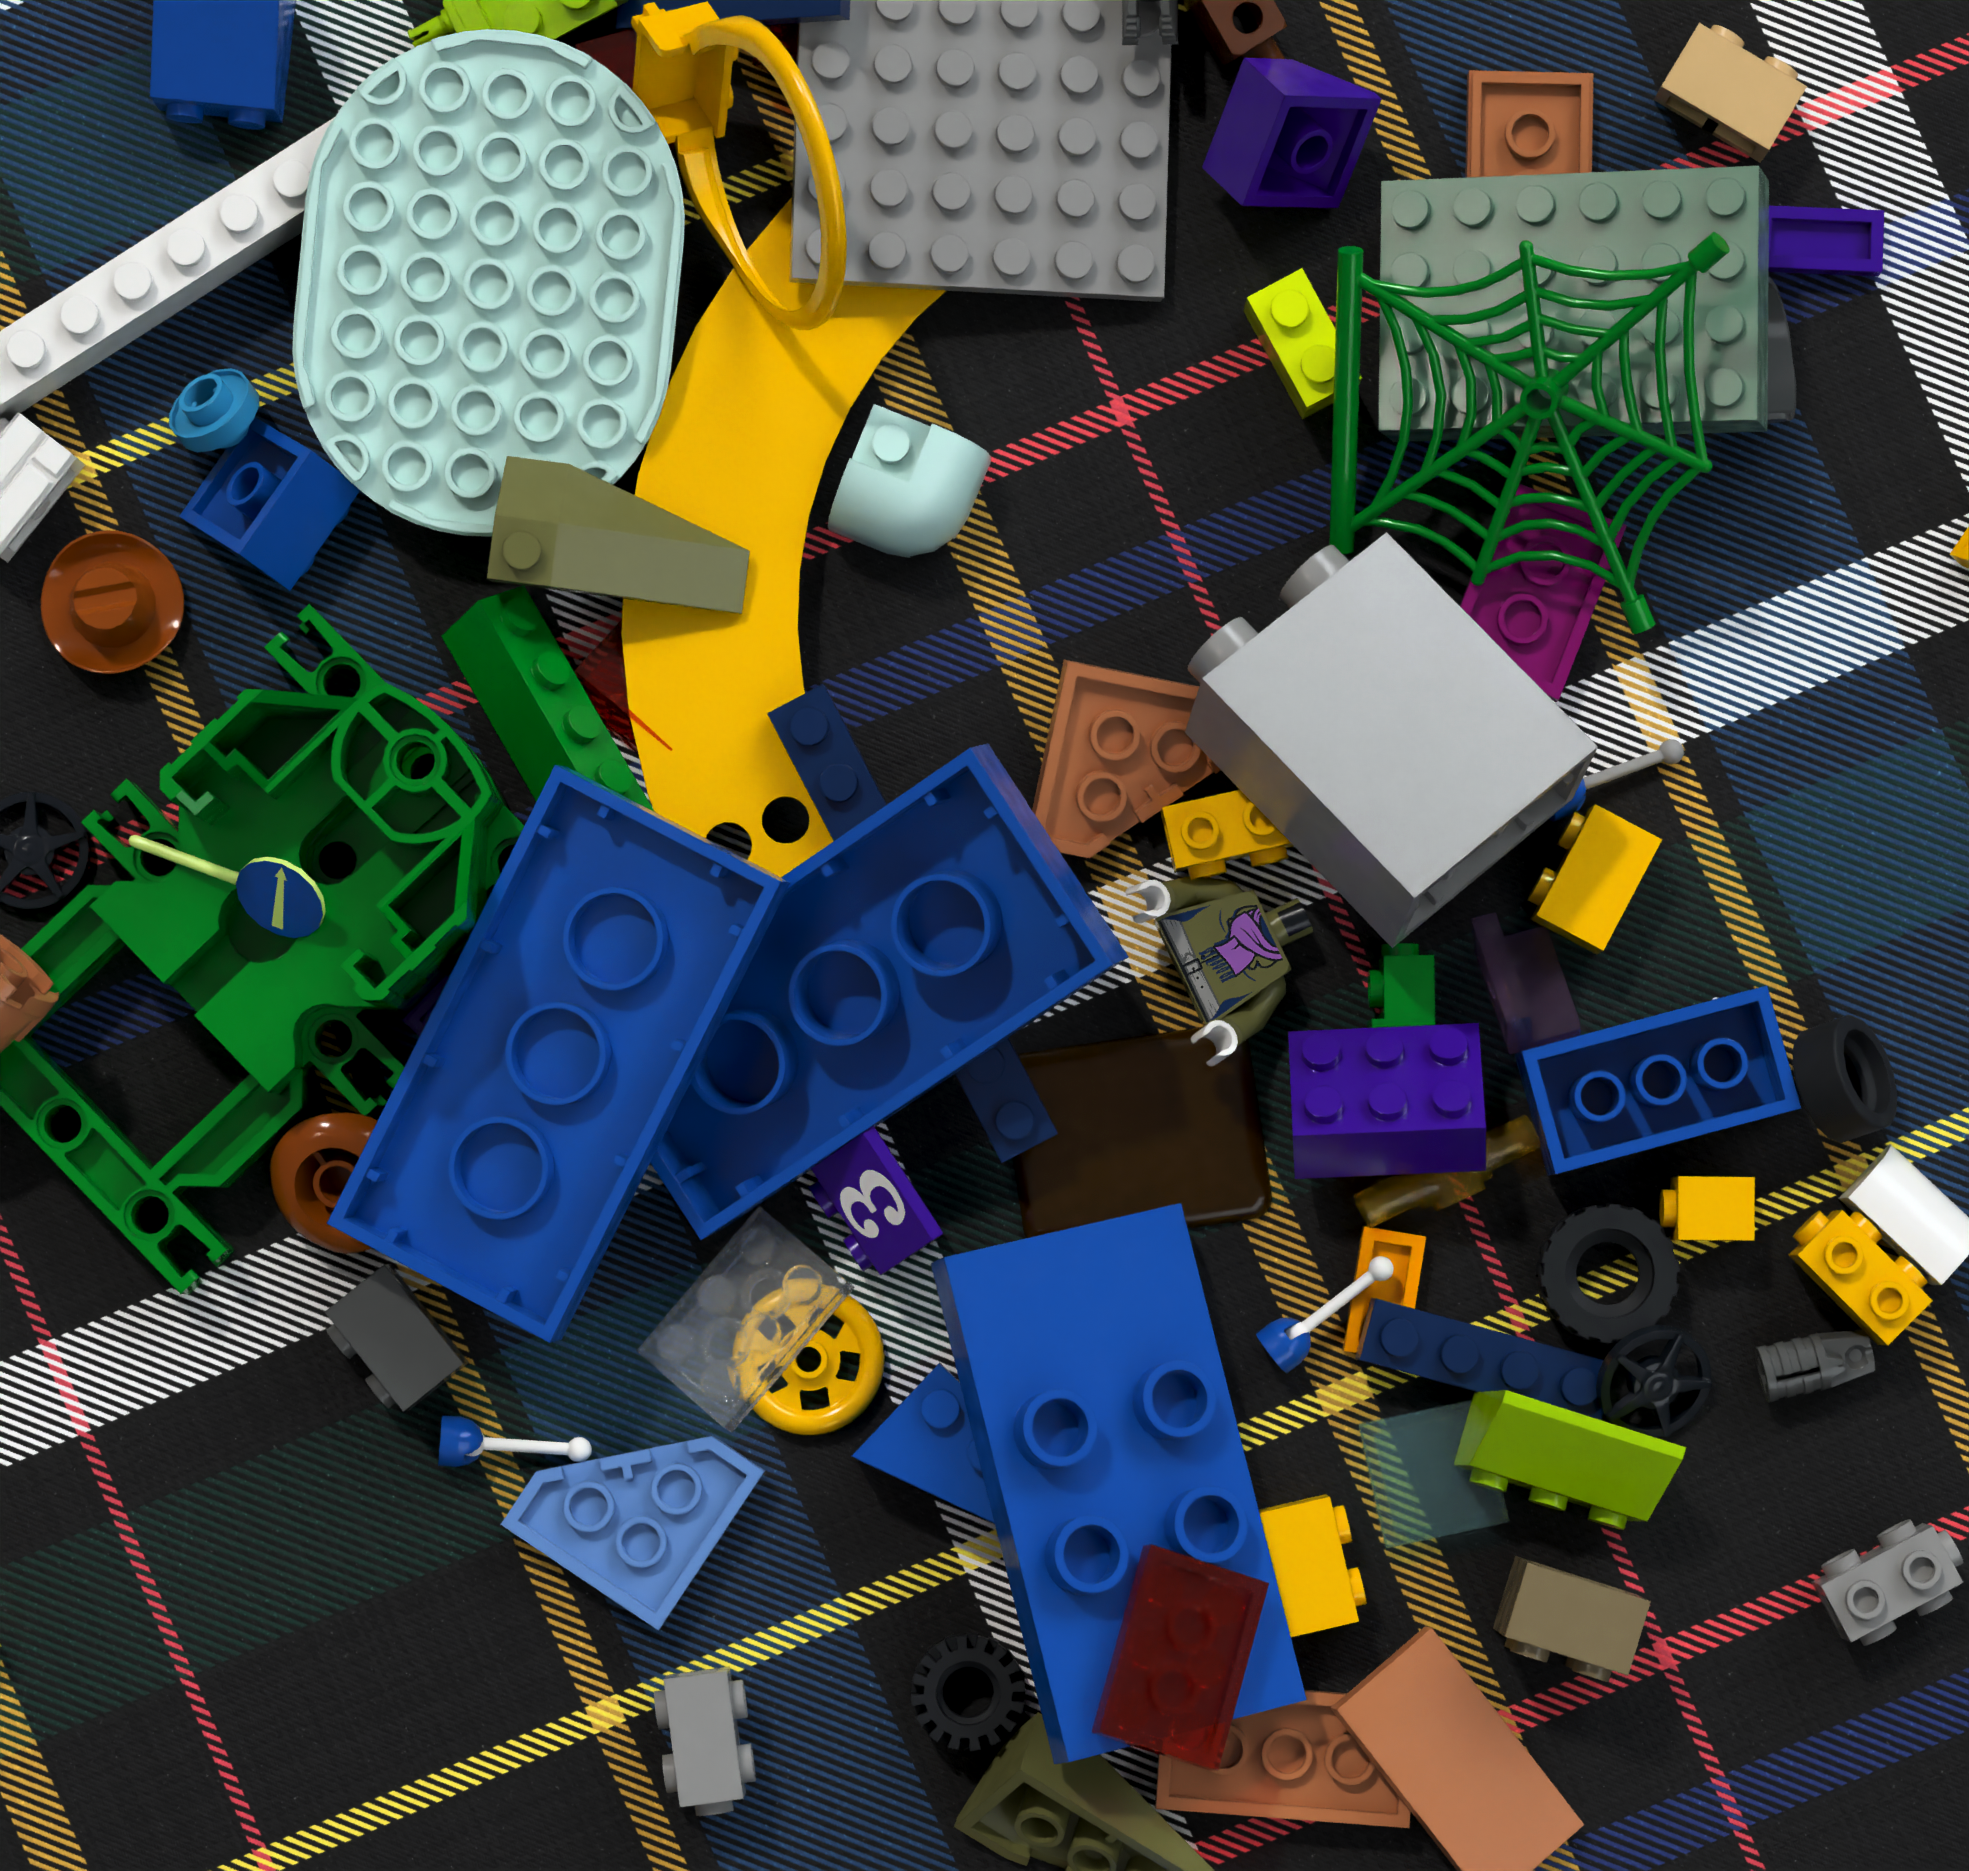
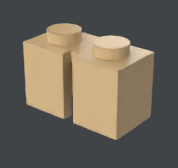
M1699 23L1663 82L1654 101L1700 128L1703 127L1707 118H1710L1718 123L1712 135L1761 163L1807 86L1796 80L1798 73L1785 62L1770 56L1762 60L1743 49L1744 41L1729 29L1719 25H1712L1711 29Z

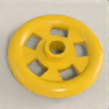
M820 1284L793 1285L780 1289L764 1298L751 1310L744 1320L737 1335L734 1348V1371L737 1384L751 1409L772 1426L800 1435H818L832 1432L846 1426L859 1417L877 1394L885 1365L881 1334L868 1311L845 1292ZM819 1310L826 1311L844 1322L835 1339L820 1329L812 1328L811 1324ZM786 1315L797 1326V1330L788 1335L781 1346L777 1347L765 1334L778 1319ZM813 1347L820 1353L821 1364L818 1369L806 1372L798 1366L797 1355L801 1349ZM841 1351L859 1353V1369L855 1381L838 1379L836 1377L840 1368ZM773 1361H777L779 1371L788 1385L771 1393L763 1381L760 1368ZM823 1387L828 1389L829 1406L814 1410L802 1409L801 1390L814 1391Z

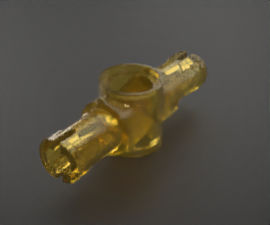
M1523 1115L1486 1132V1171L1394 1175L1355 1194L1354 1199L1369 1228L1419 1205L1423 1210L1433 1206L1436 1212L1486 1189L1484 1182L1493 1177V1170L1541 1147L1540 1140L1529 1118Z

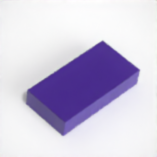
M1769 205L1768 272L1878 277L1883 271L1884 210Z

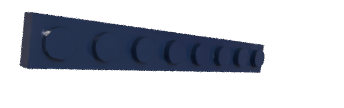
M824 684L767 713L833 841L887 805ZM1009 1038L955 1073L1001 1163L1058 1134L1048 1111Z

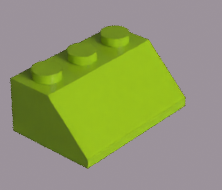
M1508 1390L1474 1392L1454 1466L1472 1471L1469 1482L1506 1492L1508 1483L1530 1489L1531 1492L1528 1499L1530 1502L1560 1511H1565L1567 1502L1590 1508L1588 1520L1624 1530L1627 1520L1646 1522L1649 1520L1681 1464L1686 1447Z

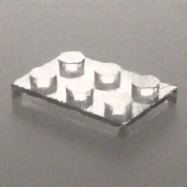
M758 1206L637 1351L723 1428L732 1433L855 1287L767 1211Z

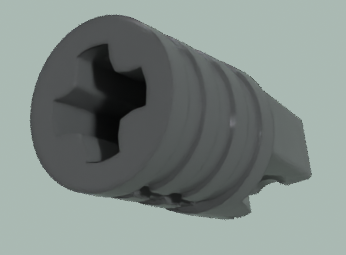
M1864 1330L1815 1333L1804 1338H1793L1787 1342L1780 1341L1769 1346L1755 1347L1757 1371L1768 1403L1778 1401V1399L1784 1397L1786 1399L1796 1397L1797 1394L1813 1393L1819 1389L1821 1391L1831 1389L1875 1371L1872 1345L1869 1336Z

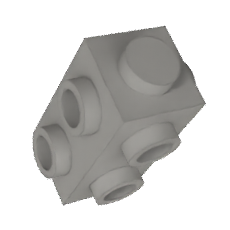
M1908 1519L1877 1535L1881 1545L1871 1551L1858 1556L1856 1550L1851 1549L1821 1565L1825 1575L1811 1583L1842 1639L1849 1642L1860 1639L1863 1646L1872 1644L1897 1629L1893 1621L1894 1619L1913 1609H1916L1919 1616L1928 1614L1946 1605L1953 1599L1949 1590L1963 1583L1956 1567L1964 1562L1956 1544L1946 1530L1937 1534L1932 1525L1921 1523L1915 1527L1911 1519Z
M730 1666L669 1674L663 1679L665 1690L654 1691L658 1729L670 1728L673 1754L662 1755L666 1792H678L680 1807L695 1805L696 1816L731 1812L734 1810L733 1800L743 1799L746 1794L745 1783L756 1781L751 1743L740 1745L737 1719L748 1718L743 1680L732 1681Z

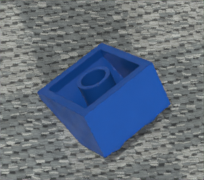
M254 417L246 436L238 444L226 448L179 517L260 573L291 591L298 579L310 569L316 553L332 530L345 519L350 510L351 503L360 490L340 471L312 450Z

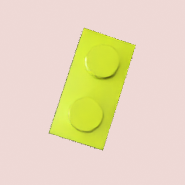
M1301 268L1247 297L1243 311L1301 418L1304 419L1329 406L1334 401L1336 329L1304 270Z

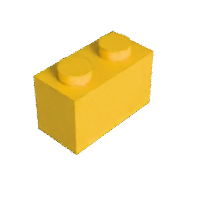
M1596 804L1588 809L1585 816L1574 812L1557 843L1558 846L1566 850L1555 872L1545 867L1529 895L1528 901L1537 905L1530 920L1596 955L1604 951L1662 839Z
M1324 1494L1259 1509L1290 1636L1295 1637L1359 1622L1356 1607L1365 1605L1367 1602L1358 1567L1347 1569L1341 1544L1352 1542L1344 1505L1332 1507L1330 1496Z

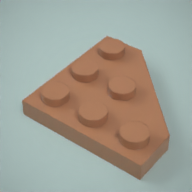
M1069 660L1063 661L1032 811L1060 853L1091 858L1109 846L1110 841L1137 823H1143L1161 811L1162 807L1168 806L1184 795L1183 792L1213 772L1216 774L1221 771L1185 733L1199 686Z

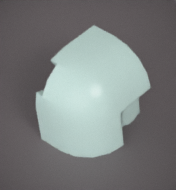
M874 404L852 459L849 458L829 515L828 529L831 532L886 554L910 558V556L933 552L950 540L955 539L967 521L991 463V456L977 444L933 423L931 426H928Z

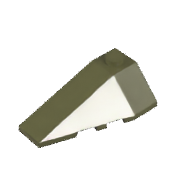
M507 456L494 517L487 579L497 583L742 614L750 551L571 464Z
M1039 1712L1004 1742L958 1815L954 1826L1002 1857L1027 1866L1030 1857L1064 1868L1066 1869L1065 1871H1215L1100 1754L1068 1763L1054 1764L1043 1717Z

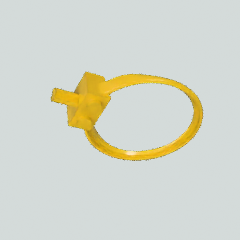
M708 1L670 11L659 9L655 2L643 5V14L632 16L631 26L637 33L632 91L642 100L652 114L667 143H674L680 172L687 193L697 213L749 291L767 312L781 323L796 330L818 328L832 316L841 296L847 258L846 220L841 185L830 140L817 104L800 69L779 39L762 23L751 17L738 15L719 19ZM738 48L749 52L762 62L779 85L800 130L814 179L821 230L820 267L815 289L810 299L804 306L794 311L788 310L773 295L749 257L734 222L718 166L714 136L716 139L725 137L727 112L733 106V91L730 84L732 64L738 58Z

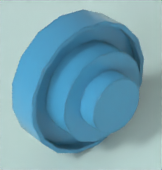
M232 368L215 370L194 379L184 388L175 400L169 413V427L186 449L197 453L232 447L246 436L259 408V394L241 371Z

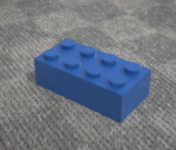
M1768 986L1514 1054L1548 1176L1801 1108Z

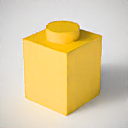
M1670 1177V1189H1662L1660 1192V1225L1662 1227H1670L1671 1240L1755 1241V1177Z

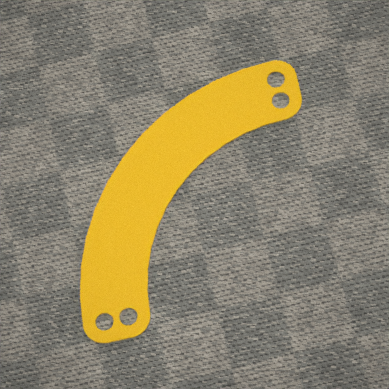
M791 198L747 249V253L773 295L788 310L794 311L807 303L816 284L789 282ZM733 268L696 325L670 380L660 417L649 438L638 473L635 496L750 551L742 614L623 599L621 635L629 716L647 794L655 813L704 838L717 825L723 823L737 824L748 833L751 839L752 849L747 860L779 877H783L833 842L825 823L767 714L805 694L798 636L800 568L809 515L826 460L854 402L881 360L917 317L946 291L843 285L838 305L828 321L818 328L811 330H796L781 323L767 312ZM789 797L796 799L804 805L808 812V829L803 837L793 843L776 842L766 834L763 828V812L772 801L778 798Z

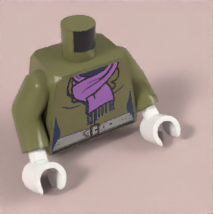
M1187 876L1165 882L1147 880L1126 889V896L1139 893L1145 898L1147 903L1146 912L1132 916L1133 921L1143 923L1155 918V927L1203 1025V1028L1191 1037V1042L1194 1044L1201 1038L1211 1040L1216 1047V1055L1206 1063L1208 1066H1215L1231 1055L1238 1045L1262 1030L1286 994L1284 975L1291 970V967L1281 947L1313 932L1307 914L1298 898L1265 913L1254 890L1243 892L1231 880L1206 877L1191 880Z

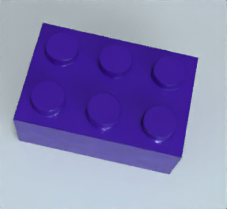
M1479 1023L1288 1031L1295 1179L1486 1171V1121Z

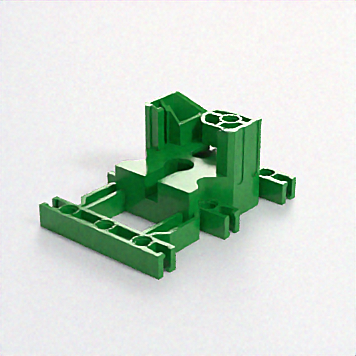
M310 604L297 615L302 621L299 627L306 635L316 628L332 647L333 652L331 656L321 661L315 671L308 672L288 655L292 651L287 645L290 639L282 631L264 647L308 693L265 689L243 690L236 697L238 701L218 720L214 718L190 741L192 745L172 764L168 762L160 770V790L170 801L179 805L178 827L137 784L127 778L110 796L118 804L123 800L130 804L133 803L146 818L150 828L140 835L141 837L160 844L172 843L176 850L236 872H240L251 860L262 857L286 860L301 868L315 881L324 896L326 913L321 926L309 936L290 938L277 935L260 926L247 914L238 899L237 888L234 884L180 864H176L174 869L166 875L155 876L149 869L148 859L150 853L132 846L129 847L107 828L115 820L108 810L103 814L93 810L81 823L135 879L133 881H115L112 885H87L21 948L50 977L54 984L48 992H58L59 998L47 1015L20 1042L14 1040L0 1053V1106L180 1294H191L203 1282L193 1269L186 1273L167 1249L168 1242L176 1238L184 1227L210 1249L206 1255L216 1267L221 1265L235 1251L182 1193L188 1187L229 1188L310 1110L311 1069L314 1066L362 1115L373 1118L385 1107L387 1100L381 1094L377 1098H368L349 1075V1069L358 1063L367 1051H370L394 1072L386 1081L394 1089L406 1064L363 1019L369 1013H409L446 975L449 976L502 872L503 859L507 853L513 850L524 828V825L509 810L496 781L487 767L469 745L426 705L406 692L386 683ZM349 669L359 674L360 688L354 697L330 695V681L336 673ZM435 759L434 767L429 775L416 780L415 776L419 766L426 760ZM345 845L352 847L357 860L352 873L345 878H331L325 867L326 856L337 846ZM125 945L136 954L162 983L173 986L197 1011L194 1016L250 1073L155 1166L31 1037L38 1028ZM342 1022L351 1031V1047L345 1054L339 1057H330L322 1049V1033L332 1023ZM66 1107L75 1109L80 1115L82 1123L79 1134L70 1142H62L53 1131L54 1117L60 1110ZM158 1197L168 1208V1222L159 1232L150 1233L140 1223V1208L150 1198Z

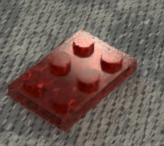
M1152 1544L1144 1545L1091 1733L1208 1771H1218L1269 1583Z

